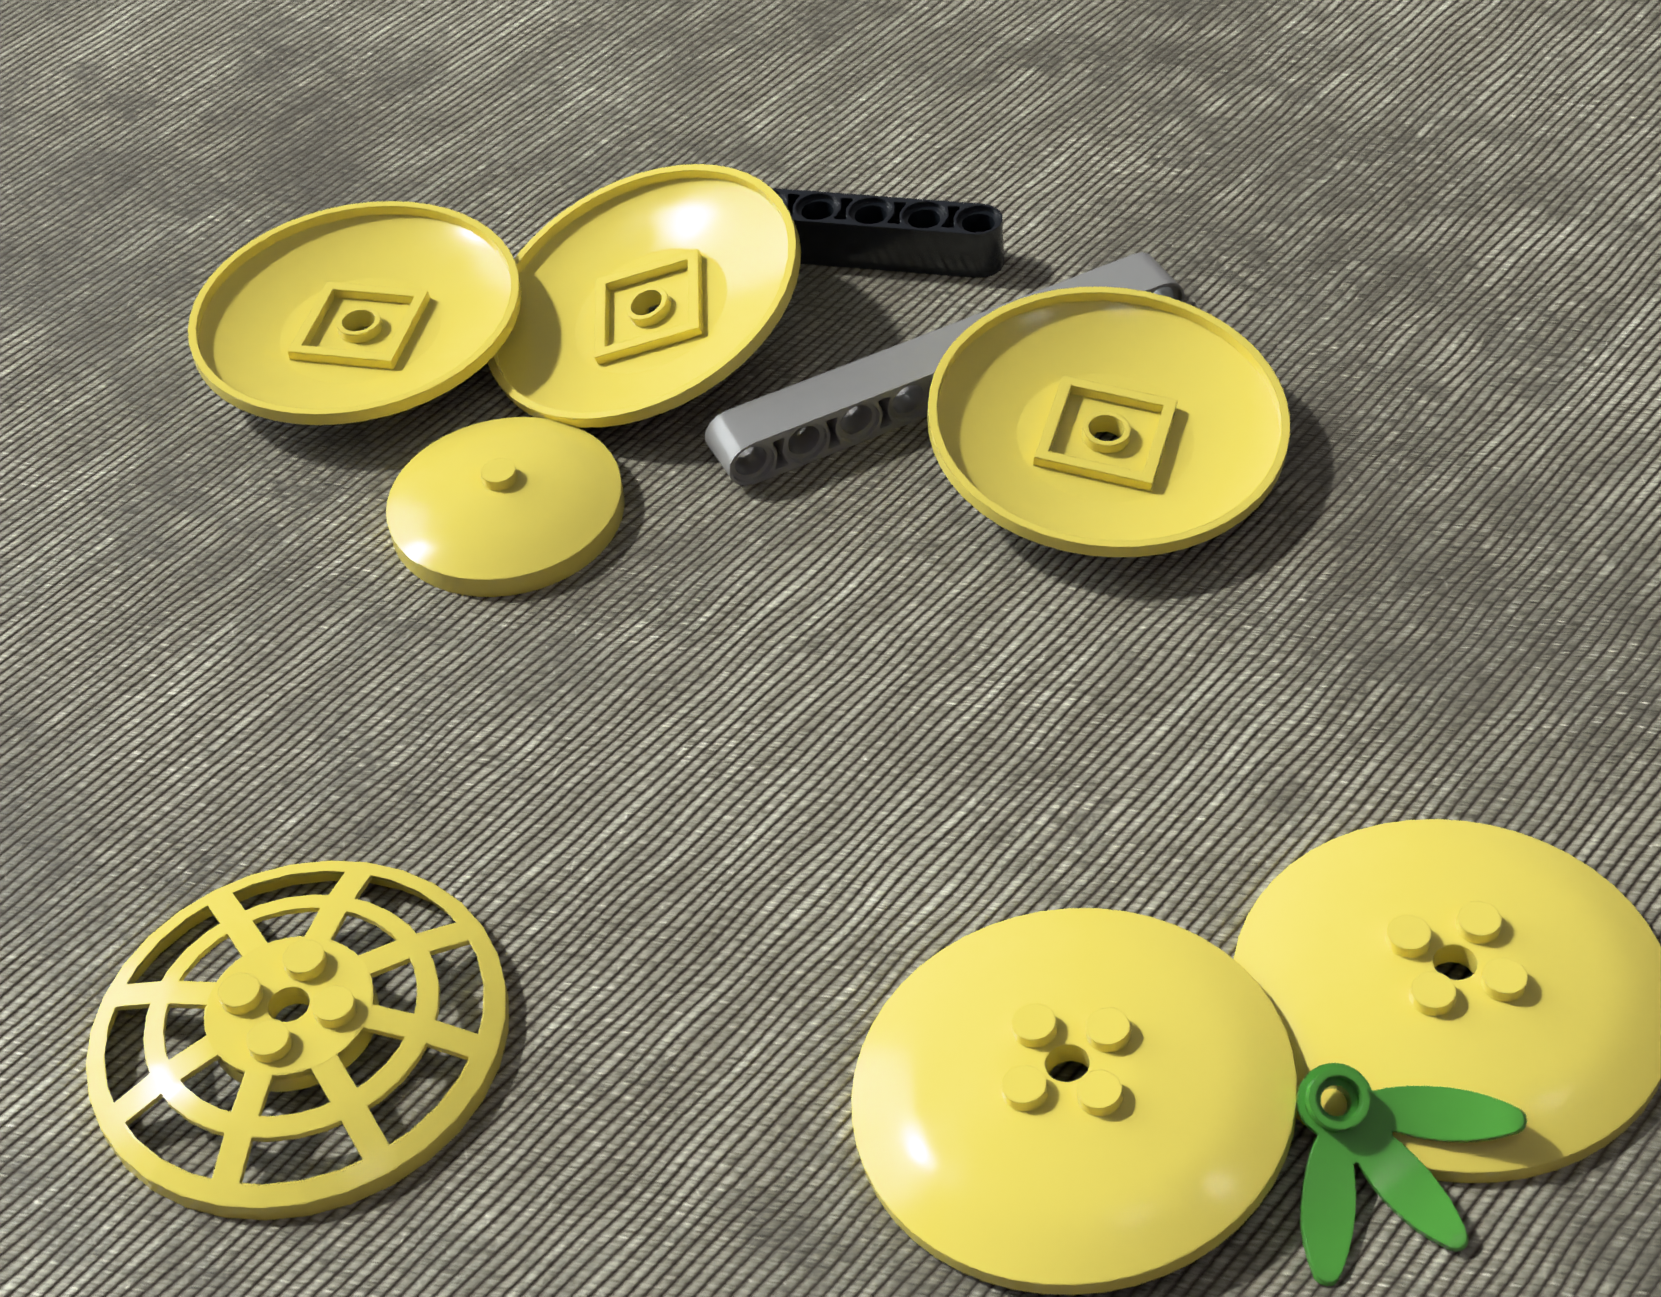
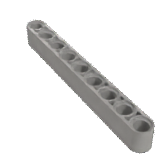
M1141 252L1018 299L1057 289L1100 286L1146 291L1181 302L1184 301L1185 295L1183 288L1150 254ZM1015 300L726 410L709 423L705 432V441L732 481L738 485L749 486L927 417L929 389L934 372L951 344L980 318Z

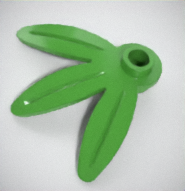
M1327 1063L1311 1070L1299 1085L1296 1103L1303 1123L1317 1135L1310 1149L1305 1167L1300 1199V1229L1303 1247L1315 1281L1324 1286H1333L1339 1281L1344 1269L1353 1236L1356 1214L1354 1164L1359 1166L1374 1191L1384 1203L1416 1232L1450 1251L1465 1249L1469 1241L1468 1234L1451 1199L1425 1165L1396 1139L1392 1133L1396 1132L1410 1137L1439 1142L1468 1143L1500 1139L1518 1134L1525 1129L1527 1118L1523 1110L1484 1094L1449 1087L1400 1086L1372 1091L1368 1081L1359 1071L1341 1063ZM1336 1089L1345 1096L1347 1108L1343 1115L1332 1116L1325 1112L1321 1105V1095L1324 1090Z

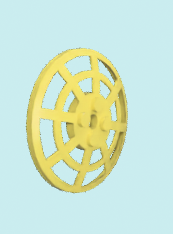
M320 861L301 863L252 874L216 889L180 910L153 932L122 966L102 999L90 1032L86 1060L89 1099L106 1141L127 1170L152 1191L189 1209L224 1218L275 1220L310 1216L360 1201L394 1185L430 1161L462 1130L483 1102L500 1068L509 1032V996L498 953L484 927L462 902L436 884L400 869L368 862ZM338 881L329 895L314 894L287 897L260 904L248 910H245L240 904L241 901L258 894L292 885ZM369 883L399 889L431 902L451 916L456 923L416 933L409 924L392 912L358 898ZM318 912L305 936L289 937L267 943L255 925L264 920L287 914ZM214 915L219 924L190 945L168 969L162 981L136 983L165 949L188 930ZM347 916H352L377 926L395 941L357 955L345 945L334 940ZM230 938L241 958L228 967L217 982L184 981L185 977L206 954L218 944ZM471 944L477 956L483 981V1015L478 1034L437 1021L440 1009V985L435 963L431 955ZM411 962L417 983L414 1014L379 1006L372 978ZM293 1004L309 1006L301 1017L293 1021L282 1022L275 1019L278 1013L287 1006ZM149 1008L146 1015L143 1042L146 1064L150 1074L114 1103L107 1084L105 1065L106 1044L118 1011ZM170 1008L205 1009L204 1028L206 1036L173 1058L168 1059L165 1032ZM373 1034L403 1040L399 1048L378 1072L359 1087L355 1086L346 1068L365 1050ZM428 1047L467 1060L459 1078L440 1103L409 1132L389 1144L370 1109L382 1102L405 1081L421 1060L426 1048ZM217 1061L222 1069L230 1077L241 1083L230 1112L201 1100L187 1089L183 1082ZM319 1084L329 1100V1103L321 1107L295 1114L262 1116L269 1092L296 1091ZM164 1098L168 1105L189 1123L212 1134L223 1136L212 1178L189 1173L161 1159L140 1142L128 1126L160 1099ZM343 1124L362 1160L340 1170L304 1180L270 1184L242 1183L253 1141L275 1142L300 1139L329 1131Z

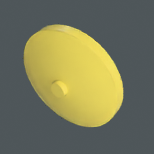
M510 417L484 421L458 429L436 440L420 451L409 461L396 478L388 496L386 517L394 549L403 564L415 576L436 588L456 594L476 597H500L542 589L570 577L591 563L604 551L618 531L624 513L625 497L617 462L607 447L596 437L583 429L551 419Z

